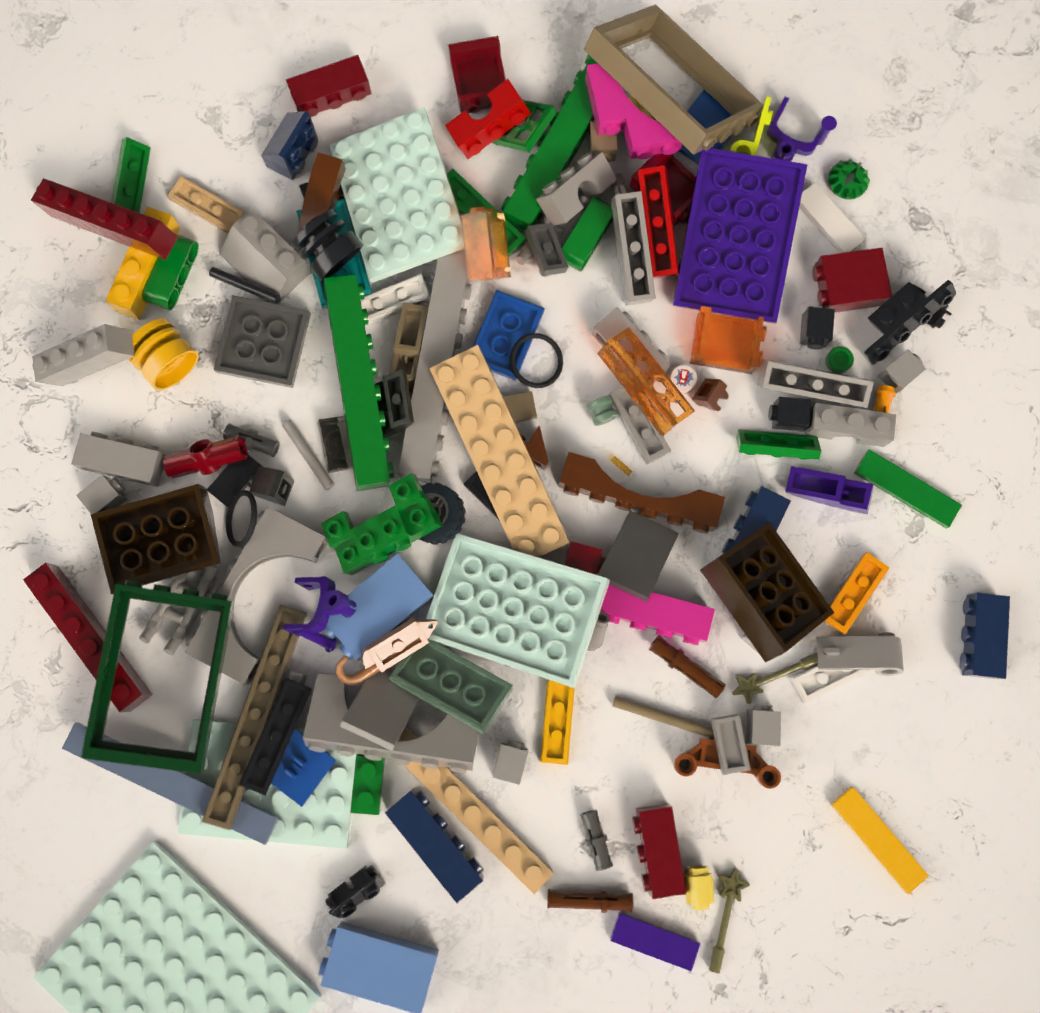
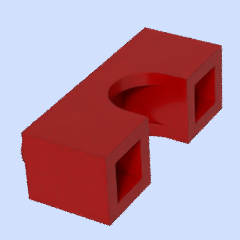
M509 79L487 94L492 102V108L486 117L476 120L471 118L465 110L445 125L456 145L467 159L479 154L482 149L501 138L504 133L523 122L531 114Z

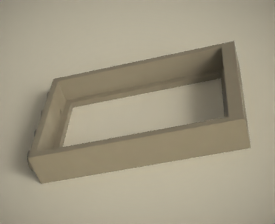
M656 4L594 27L583 49L693 155L702 150H709L717 142H724L732 134H739L745 127L751 128L760 117L758 113L763 104ZM650 38L732 116L705 129L638 66L622 48Z

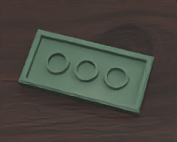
M428 639L429 643L399 662L389 676V680L392 683L483 735L513 690L512 684Z

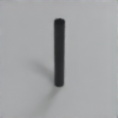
M212 267L209 271V276L274 304L280 302L281 295L215 267Z

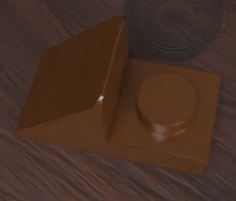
M538 426L528 443L525 442L526 438L522 434L521 436L534 464L545 471L548 467V457L541 429Z

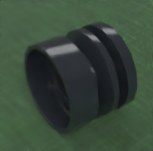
M329 209L320 216L310 220L291 243V247L295 251L303 249L300 253L302 260L313 255L316 256L310 265V269L321 281L338 272L363 247L362 242L352 231L341 236L338 234L345 222L343 220L334 222L337 218V213L334 209Z

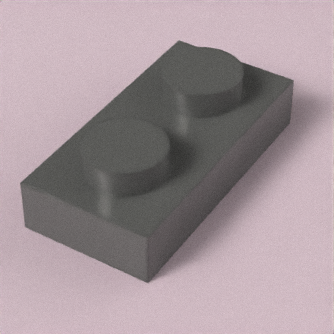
M552 223L528 226L525 233L541 276L566 273L569 266Z

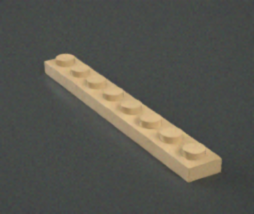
M405 726L397 742L417 739V737ZM416 762L404 765L533 894L554 874L448 767L438 766L437 769H429L423 767L422 763Z

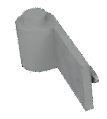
M884 632L878 634V636L817 637L818 670H875L876 674L882 676H894L904 672L901 638L896 637L894 633Z

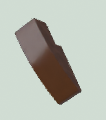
M317 153L303 201L297 235L316 216H320L329 209L335 210L339 199L338 190L346 170L343 159Z

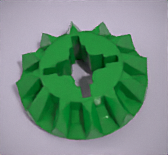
M852 159L848 161L840 160L832 167L828 175V184L832 192L838 197L848 200L856 199L863 195L870 182L868 170L862 167L861 162L855 163L852 162ZM854 173L853 181L845 186L846 176Z

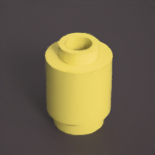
M696 865L686 867L687 874H684L687 893L685 894L686 904L692 905L694 910L709 909V904L715 902L712 873H709V866Z

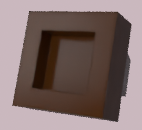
M705 378L691 400L698 406H703L712 411H720L721 407L717 404L719 398L728 399L729 395L725 390L727 385L721 379Z

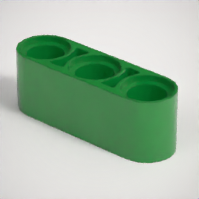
M596 196L593 197L562 248L567 264L580 272L586 266L613 221L611 205Z
M175 234L178 236V239L166 260L157 258L143 291V300L145 302L167 310H172L175 307L199 249L197 241Z

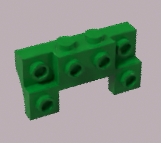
M410 473L388 485L396 505L366 522L354 527L349 514L342 511L321 523L330 548L335 549L344 573L353 575L373 563L384 562L389 558L388 555L410 548L412 542L442 527L437 511L426 497L415 474Z

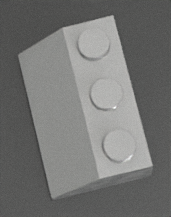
M252 208L232 225L219 253L245 280L280 294V302L312 273L306 260H302L300 255Z

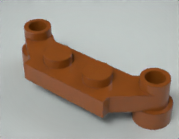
M699 738L697 745L675 757L673 761L674 770L679 775L688 777L695 773L698 766L720 769L715 740ZM746 744L751 770L741 773L752 774L758 783L765 788L772 789L777 787L781 782L780 771L776 767L768 765L756 752L757 746ZM686 759L687 766L681 769L680 761ZM768 771L769 778L764 780L763 774Z

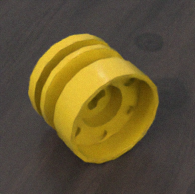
M159 318L152 320L132 335L135 356L128 360L132 362L137 370H142L141 374L155 390L161 391L177 384L193 370L198 362L199 355L186 339L181 338L179 331L173 327L168 319Z

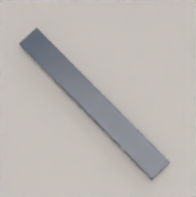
M75 722L61 749L81 758L87 726ZM105 734L103 736L104 741L119 742ZM84 759L202 816L205 814L214 786L181 771ZM241 800L232 830L266 845L280 817Z

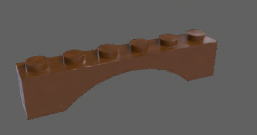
M568 452L559 487L564 488L563 492L573 496H578L579 493L588 495L589 500L601 504H604L605 501L615 503L614 507L630 511L632 508L641 511L640 514L648 518L656 519V516L667 518L666 522L669 524L682 526L684 523L693 526L692 530L708 534L709 531H714L717 528L725 500L724 496L700 489L686 495L670 498L640 495L613 481L601 469L595 459Z

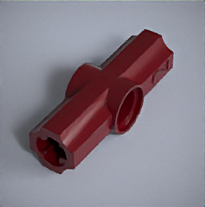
M240 436L216 442L203 439L191 445L189 449L164 455L162 461L164 471L168 477L176 478L200 472L202 475H210L218 471L222 465L247 459L248 451L244 438Z

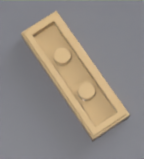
M183 176L179 177L167 195L168 199L228 234L232 225L246 213Z

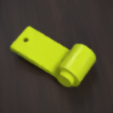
M766 96L759 113L760 117L755 127L752 142L747 140L736 141L730 151L756 156L764 124L770 125L773 111L769 112L768 109L772 97Z

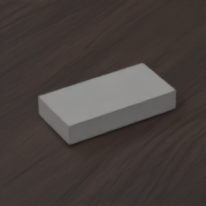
M733 714L711 718L721 774L728 775L751 770L740 715Z

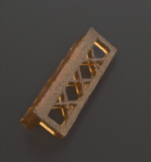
M630 327L608 340L597 353L662 437L695 412L694 408ZM626 337L633 346L632 352L624 350L618 342ZM637 360L647 363L649 373L640 371L637 367ZM654 381L661 382L665 386V394L655 390L653 387ZM670 402L678 403L684 410V413L677 417L670 409Z

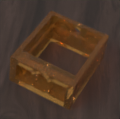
M470 208L469 214L461 215L468 281L510 278L504 214L496 213L495 208Z

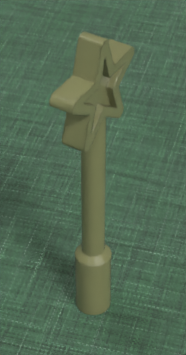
M817 653L800 659L799 663L756 680V674H752L747 680L740 675H736L739 687L732 692V695H743L746 703L751 704L753 694L764 692L759 686L800 669L805 670L817 665Z
M737 868L733 869L729 877L718 875V878L724 884L720 896H727L717 944L713 948L709 971L720 974L725 949L723 946L734 897L738 902H741L740 890L750 886L749 882L739 880V870Z

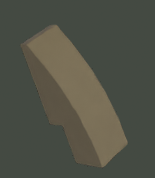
M403 303L389 374L405 369L408 387L413 390L429 306Z

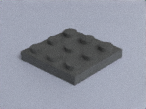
M232 295L213 370L219 374L293 388L311 316L310 311Z

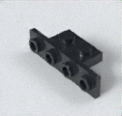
M947 280L931 295L926 297L909 281L868 317V320L883 336L864 351L868 361L874 365L878 361L884 360L895 346L905 342L911 333L920 325L926 324L935 312L941 307L950 304L956 295L953 283Z

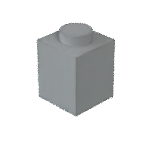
M908 349L878 374L877 377L884 385L894 387V392L897 394L925 371L926 368L921 358Z
M104 475L98 477L76 495L90 514L118 507L128 500L122 493L125 490L122 484L116 478L110 479Z
M756 705V710H747L746 743L780 746L781 712L773 711V705Z
M509 739L507 744L501 743L492 778L520 785L529 752L523 749L524 743Z

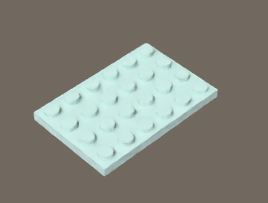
M425 107L329 144L333 157L343 159L346 168L341 186L356 236L363 244L361 254L368 278L372 283L470 247Z
M456 534L426 620L436 619L438 622L428 639L575 688L610 580L602 576Z
M192 720L188 752L195 753L201 720ZM213 721L204 772L201 774L186 773L215 786L237 723ZM295 728L304 734L305 729ZM326 749V752L337 761L302 807L272 784L266 796L246 788L242 800L280 817L268 842L346 849L349 840L355 763L358 754L354 753L353 756H343L335 750ZM181 806L178 834L253 840L232 829L227 830L202 822L204 816Z

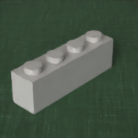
M642 192L617 194L611 200L624 303L625 306L648 303L656 299Z
M103 324L32 356L35 382L63 387L134 357L132 331Z
M762 359L757 385L762 388L868 408L874 384L873 381L865 378Z

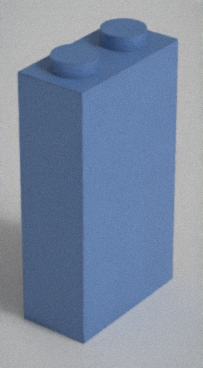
M397 553L347 595L349 600H353L357 605L355 608L350 606L356 610L355 613L349 618L341 614L330 616L324 630L332 639L337 637L343 645L339 648L345 656H348L349 660L354 657L355 660L360 661L366 646L404 624L430 602L434 596Z
M342 921L337 929L332 928L327 942V946L331 947L328 958H323L318 975L323 976L320 986L407 1012L422 1013L439 950Z

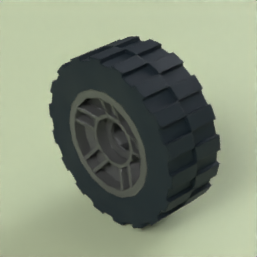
M429 482L423 486L420 485L431 505L436 511L438 510L442 527L423 536L419 540L433 545L447 543L448 540L454 539L458 532L460 533L461 527L465 523L466 509L463 506L464 502L455 491L441 483L435 482L433 484Z

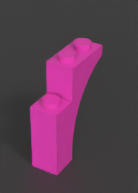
M598 63L587 65L585 80L598 135L606 134L611 136L624 131L630 159L638 158L643 160L650 158L652 155L661 153L670 155L681 150L682 143L660 122L640 111L626 96L621 85Z

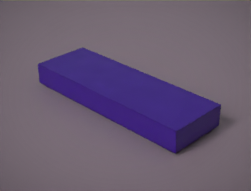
M622 912L618 913L610 937L611 942L691 972L700 947L699 941Z

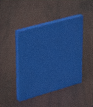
M294 729L271 784L302 807L337 760L326 751L315 752L310 750L308 746H305L303 734Z

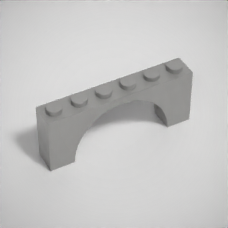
M267 506L265 511H261L258 514L253 535L248 543L241 547L243 550L239 558H235L229 565L227 579L224 583L221 582L214 593L228 595V601L235 603V598L242 582L258 566L273 559L284 557L302 558L317 563L328 543L325 536ZM233 608L222 673L242 684H249L256 673L261 658L253 654L241 640L235 626ZM204 610L200 617L202 623L197 632L193 631L187 639L186 646L188 647L185 653L211 667L221 612Z
M317 674L303 734L305 746H308L310 750L315 752H325L326 749L335 750L343 756H353L354 753L362 754L367 759L376 761L382 760V758L393 759V762L402 765L416 762L422 763L423 767L429 769H437L438 766L450 767V770L456 773H466L467 770L473 771L478 731L447 715L439 726L428 734L414 740L397 742L393 751L340 727L348 711L346 704L347 684L341 682L337 676Z

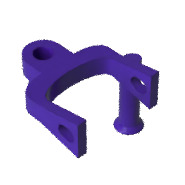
M784 97L767 130V135L777 144L772 158L792 161L796 153L809 156L814 152L817 145H822L830 131L836 128L837 120L833 116L824 117L821 122L822 125L812 142H802L784 134L777 126V122L789 98Z
M326 576L295 578L294 583L309 591L320 588L319 603L311 622L308 624H284L283 629L324 647L326 652H332L336 648L337 639L335 637L333 639L319 632L325 629L330 616L341 614L349 618L356 611L350 606L355 608L357 605L353 600H349L346 594L336 590L335 582Z

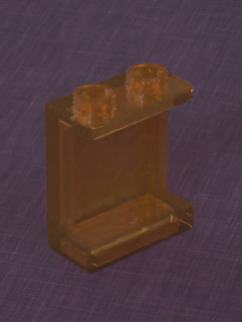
M701 306L696 318L690 364L752 374L756 367L761 366L763 351H759L760 342L765 340L767 327L763 326L764 317L758 316L756 320H748L712 314V308Z

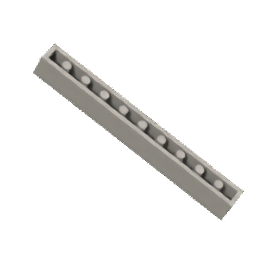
M463 223L470 247L440 257L437 261L411 399L414 423L407 427L405 431L398 468L400 479L413 473L417 476L419 482L432 483V478L438 476L440 461H436L437 451H442L444 435L440 434L442 425H447L449 410L445 409V401L429 368L454 357L456 349H461L463 334H460L459 330L460 325H465L467 309H464L465 299L470 300L472 284H468L469 276L475 274L476 259H473L474 250L479 251L481 235H477L476 225Z

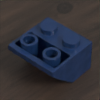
M306 111L286 113L261 155L267 168L291 180H294L297 173L300 174L303 171L307 156L310 152H314L318 145V137L310 114Z

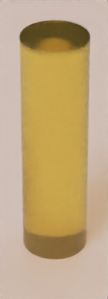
M616 456L611 459V462L627 476L633 472Z

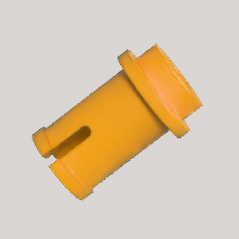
M878 385V389L874 391L876 400L873 411L890 413L892 399L896 397L894 387Z

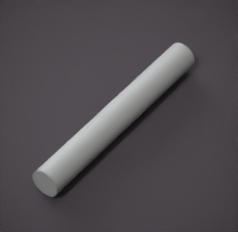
M291 419L285 421L282 424L283 428L324 489L332 488L334 486L333 481Z

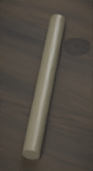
M617 696L614 697L612 707L714 739L711 726Z

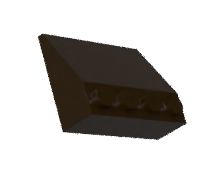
M200 484L90 514L112 595L114 594L115 584L124 585L125 580L142 582V586L221 563L212 506L207 488Z
M770 522L700 569L765 663L786 653L835 613Z

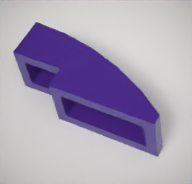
M791 466L785 492L820 504L868 515L874 488L871 483L849 480L842 475Z

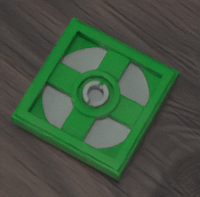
M523 100L531 114L523 122L512 127L501 138L492 143L530 153L556 115V109L552 105Z

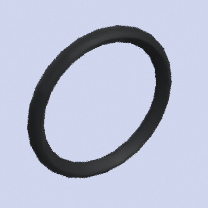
M530 333L515 342L510 353V366L513 374L522 384L532 388H544L559 378L563 368V355L558 344L552 338L540 333ZM542 339L554 348L558 357V366L555 374L549 380L541 383L530 382L517 370L515 364L516 352L519 346L526 340Z
M247 490L239 491L233 497L227 511L226 533L229 542L235 547H242L248 543L257 522L256 500L254 495ZM242 496H247L251 505V520L243 540L236 541L232 533L233 512L238 500Z

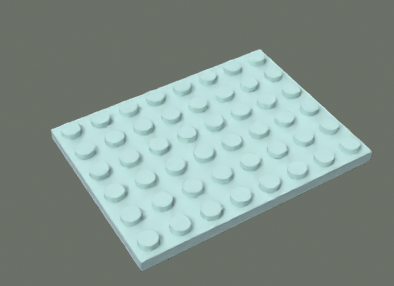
M157 841L153 842L33 977L69 1013H307L322 995Z

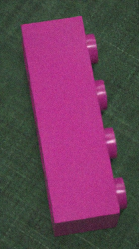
M609 584L600 611L609 616L610 623L619 624V621L622 620L629 622V627L640 631H645L646 627L657 630L656 635L671 639L672 635L683 637L682 642L698 646L699 642H706L708 640L715 609L651 592L646 602Z

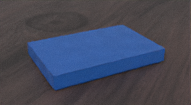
M705 89L687 110L705 129L732 116ZM734 134L730 135L722 143H715L711 148L722 150ZM682 144L681 150H678V152L699 165L701 151L693 155Z
M496 290L473 344V347L476 345L480 346L491 372L514 381L517 380L510 366L511 349L519 338L530 333H536L545 308ZM533 339L523 342L516 352L515 364L519 372Z

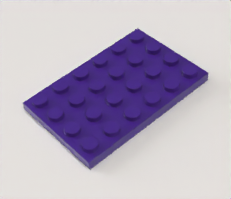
M714 148L701 151L672 306L773 324L777 323L808 164Z

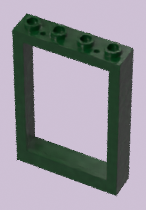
M125 580L124 585L115 584L81 758L201 774L204 772L234 602L228 601V595L211 593V598L200 597V591L183 589L182 594L171 592V587L154 584L153 589L142 588L143 583ZM130 599L221 612L195 753L103 740Z

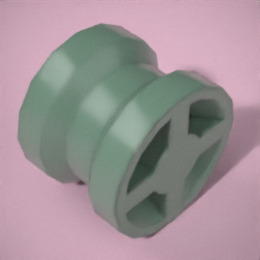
M609 395L587 404L588 411L594 416L592 421L595 426L606 424L619 416L617 410L613 409L611 405L613 400Z

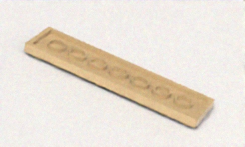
M476 345L429 368L513 550L540 557L570 543L480 346Z

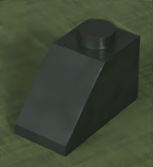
M259 466L257 472L252 473L248 486L250 487L249 491L254 496L285 506L294 481L284 471Z

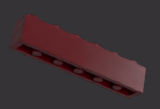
M45 178L42 179L30 200L50 217L166 260L178 239V236L160 220Z
M45 562L25 577L23 581L92 676L97 680L106 630L59 566ZM120 651L111 702L119 712H131L153 694Z

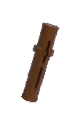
M659 635L650 645L648 650L667 662L669 668H675L714 698H717L724 690L725 683L689 659L684 654L685 651L680 648L676 649Z
M548 889L547 908L601 910V913H607V910L633 912V893L608 892L607 889H601V892Z

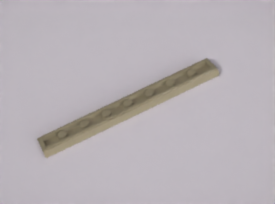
M283 605L279 606L202 819L204 823L227 830L232 829L246 789L238 785L282 687L299 639L298 636L284 630L283 626L284 624H304L307 616L306 612Z

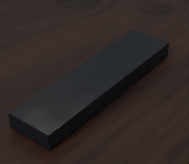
M285 678L239 781V786L266 796L312 688Z

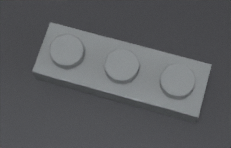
M634 382L609 394L646 465L671 452L669 445Z

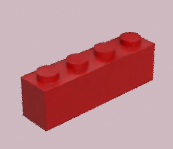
M665 165L639 169L640 191L642 192L653 279L679 275L667 169Z

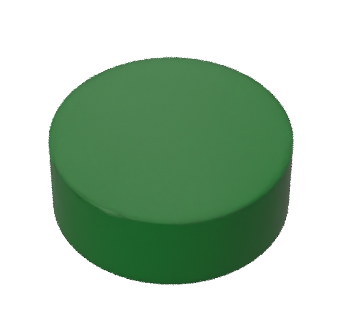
M837 346L827 354L825 363L831 372L842 374L852 367L854 356L848 348Z

